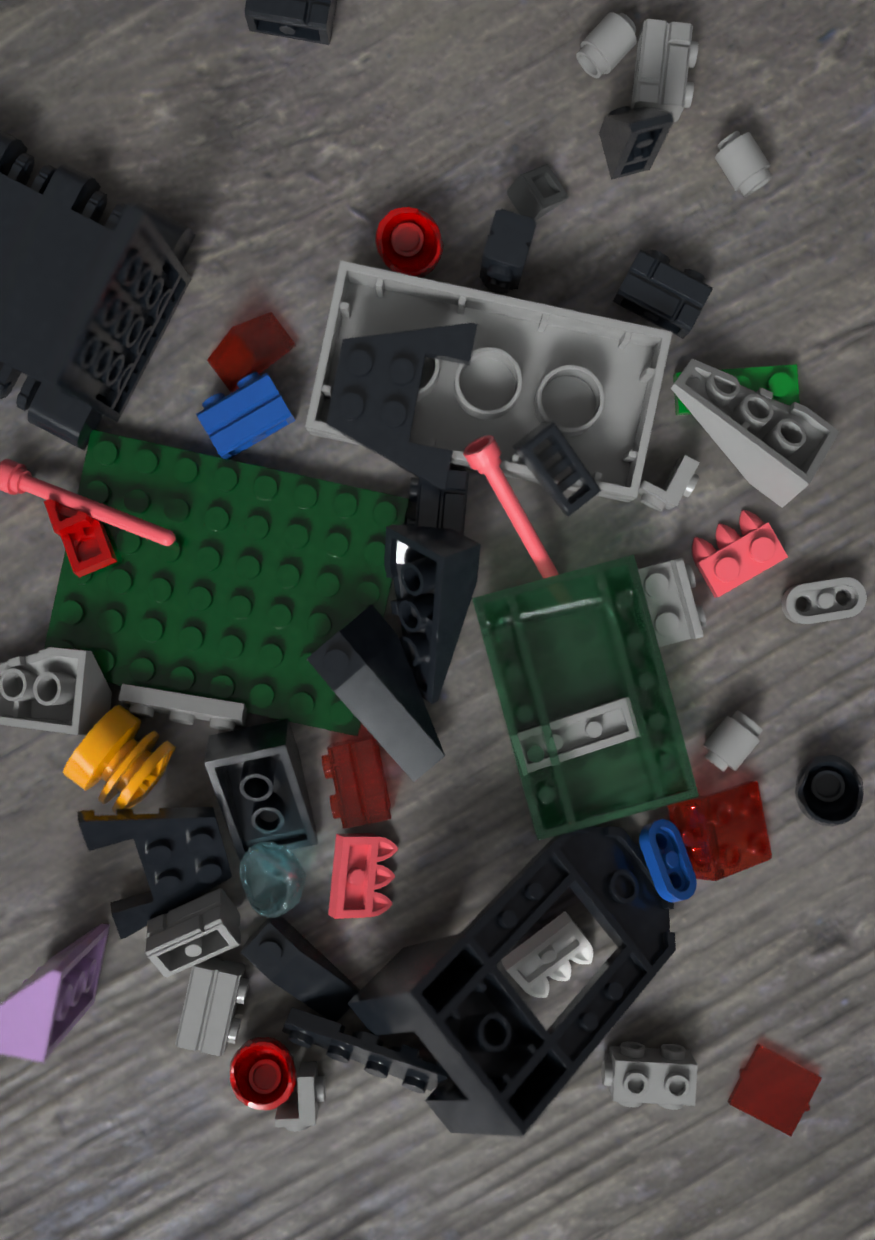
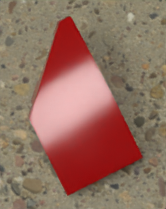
M48 499L44 501L53 530L62 539L75 575L83 577L118 562L106 530L100 521L93 519L87 513L73 510L54 500Z

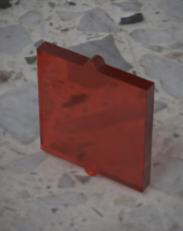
M758 1043L745 1069L741 1068L739 1070L740 1078L727 1102L729 1105L792 1136L803 1113L810 1110L809 1102L822 1078L820 1075Z

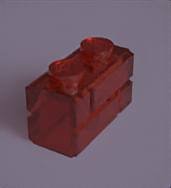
M371 735L329 744L327 747L328 754L322 755V766L325 778H333L336 794L330 795L333 818H341L342 826L345 829L391 819L392 809L378 741Z

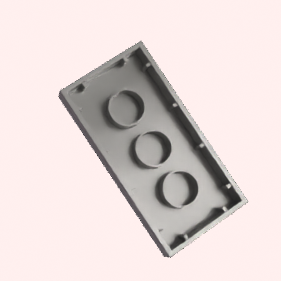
M340 261L305 425L310 435L360 445L331 429L326 424L343 339L476 323L477 329L470 365L429 357L425 358L409 442L452 450L450 464L471 469L463 455L464 449L474 440L492 435L501 450V464L499 466L504 475L539 483L512 446L542 422L554 421L602 490L596 496L624 502H631L637 498L670 346L671 331ZM545 439L532 450L537 455L551 443L548 439ZM557 452L542 465L545 469H548L562 457ZM568 466L554 477L553 480L557 484L573 470ZM579 479L568 490L577 491L584 484Z

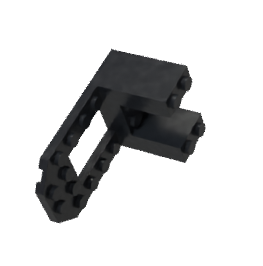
M571 822L564 825L461 933L403 947L348 1002V1005L373 1035L415 1031L449 1074L448 1078L438 1085L425 1101L450 1133L524 1137L676 951L675 932H670L669 910L674 909V902L664 900L657 893L642 851L623 828L611 826L603 828L589 826V823ZM570 887L618 948L546 1030L496 965L563 892Z

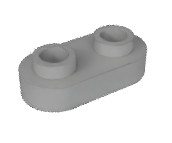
M841 577L794 585L784 593L781 606L784 615L791 622L796 624H813L856 616L865 607L867 594L864 586L858 580L850 577ZM840 590L846 595V601L842 605L836 601V594ZM799 597L805 598L807 602V607L802 612L796 607V601Z

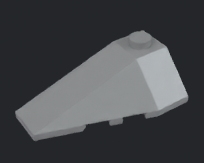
M695 359L689 361L671 387L672 391L749 484L782 508L811 483L840 432L808 407L796 402L788 406L772 399L773 392L760 388L755 392L743 387L735 376Z
M50 647L40 650L39 653L25 657H15L8 659L7 662L0 663V725L73 735H87L96 723L110 711L112 692L92 651Z

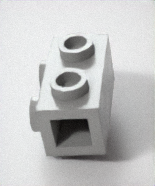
M623 1042L621 1046H609V1060H602L601 1080L602 1085L608 1087L612 1100L623 1106L639 1107L642 1103H652L666 1109L677 1110L681 1109L683 1105L695 1106L698 1065L690 1051L680 1045L663 1044L661 1048H645L641 1043Z

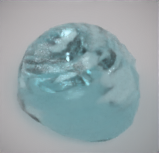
M259 842L249 847V851L244 854L241 860L239 875L252 909L259 915L269 918H275L287 913L301 901L306 882V873L303 866L291 850L274 842Z

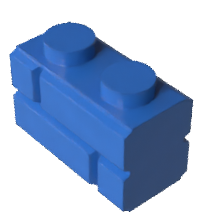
M258 372L247 375L237 383L238 390L226 397L223 393L211 396L202 403L204 409L196 413L214 447L223 459H231L296 421L268 373L262 376Z

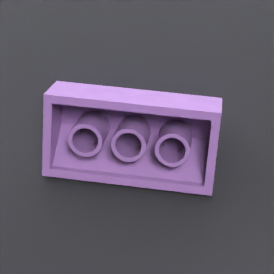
M100 924L55 954L42 967L39 966L29 979H25L23 984L16 991L11 992L8 998L0 1004V1054L44 1062L90 1009L95 1001L110 925Z

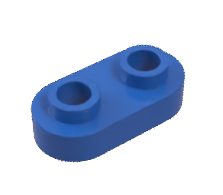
M665 819L646 824L640 832L639 842L657 893L668 902L689 899L696 890L697 880L678 828L672 822Z

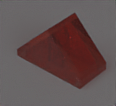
M270 312L233 326L207 361L229 391L233 393L239 389L237 383L241 379L255 372L260 374L296 347V344L273 313Z

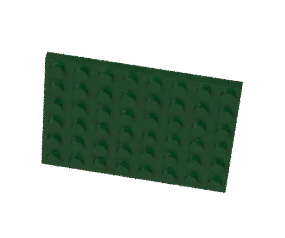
M92 430L77 494L174 532L176 539L172 545L164 546L100 521L106 530L118 562L83 577H78L73 573L65 550L44 649L57 647L92 651L108 683L121 686L122 684L242 703L247 708L246 713L279 720L289 719V722L358 736L361 722L318 674L307 658L371 604L384 618L392 578H386L384 566L386 526L392 524L404 525L409 499Z

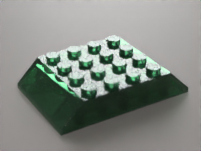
M634 554L472 598L482 644L515 766L538 841L699 797ZM622 697L626 699L636 738L563 762L559 761L549 724L550 721ZM539 725L550 766L528 773L517 732ZM535 742L527 744L525 753L529 760L534 763L541 762L544 758V751L540 745Z

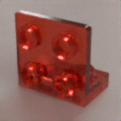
M747 781L709 795L678 794L666 798L670 821L678 828L696 879L718 881L771 860V847L757 781Z

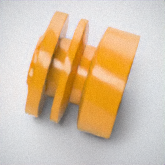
M121 705L113 707L96 723L75 749L63 770V774L85 791L103 779L106 783L98 798L102 804L108 803L120 792L121 794L112 807L114 813H116V809H131L146 798L164 775L168 762L176 748L167 740L152 753L151 750L159 739V734L156 731L150 732L137 742L134 738L141 726V720Z

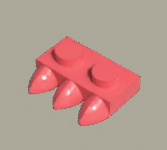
M742 510L740 514L739 525L742 536L727 525L721 523L717 525L716 544L718 550L702 538L695 537L693 539L692 556L694 562L715 598L724 595L788 558L769 522L764 523L760 517L750 511Z
M373 833L336 834L328 915L334 919L375 917L384 913L392 906L393 902L386 895L374 892L375 889L388 885L395 878V874L389 868L377 864V862L390 858L398 851V847L391 840Z

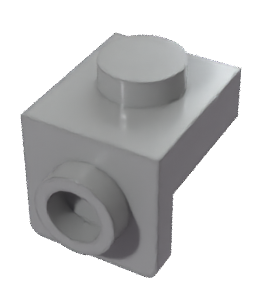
M687 455L676 460L662 489L643 480L640 482L638 494L642 496L640 502L660 512L664 508L670 510L677 507L682 496L688 498L699 480V476L695 474V471L700 462Z
M318 1061L301 1062L297 1076L298 1102H286L278 1106L275 1115V1127H285L288 1131L296 1132L306 1130L310 1126H316L319 1102H325L326 1097L325 1076H318Z

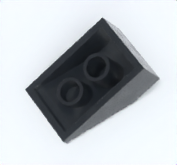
M289 719L209 735L204 765L239 860L317 845L318 836L304 772Z

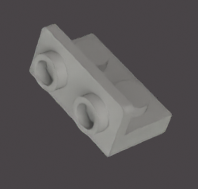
M683 558L628 572L649 649L704 637L702 628L706 627V617L701 604H695L691 588L696 587L695 576L691 566L684 564Z

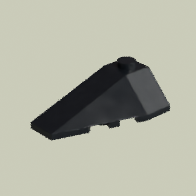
M392 524L386 526L384 558L386 578H393L397 598L390 601L392 613L399 615L403 634L399 639L422 698L433 704L439 700L477 584L481 544L453 529Z
M371 604L311 654L307 660L412 781L415 782L445 757V754L400 639Z

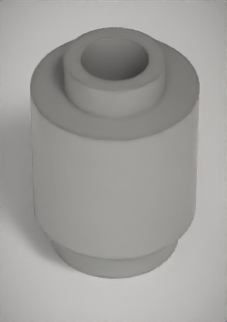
M609 12L581 42V49L577 52L576 57L581 67L590 76L600 78L602 74H609L636 45V26L633 21L623 13Z
M735 131L717 145L720 151L715 156V160L734 190H740L744 197L751 195L772 179L773 176L768 170L771 165L750 132L741 135L739 131Z
M736 710L731 717L727 715L703 744L708 750L704 757L722 772L728 767L736 771L760 742L757 737L763 730L749 717Z

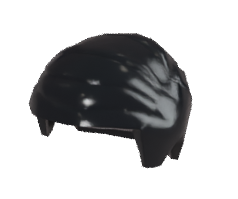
M838 756L815 757L801 768L797 776L796 800L802 813L808 819L822 826L833 827L845 824L857 815L862 805L864 796L863 780L850 763Z

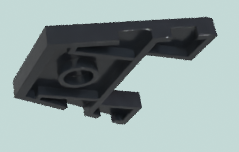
M464 323L343 339L326 423L327 426L397 464L407 472L413 473L429 482L430 485L440 490H445L453 451L411 443L409 440L425 358L429 357L470 365L477 324Z
M213 807L159 808V814H134L133 809H116V815H95L94 810L77 812L78 824L88 851L131 839L135 842L151 891L110 902L111 914L120 939L126 938L146 927L148 920L162 914H167L168 911L188 903L232 877Z

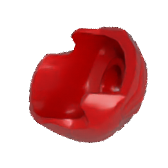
M402 207L391 210L379 222L376 231L375 244L377 252L384 265L392 272L425 277L434 270L442 257L444 244L439 226L429 213L420 209Z
M255 1037L246 1041L235 1052L230 1062V1084L236 1098L245 1105L258 1110H273L287 1101L294 1090L297 1077L294 1060L290 1051L279 1040L272 1037Z

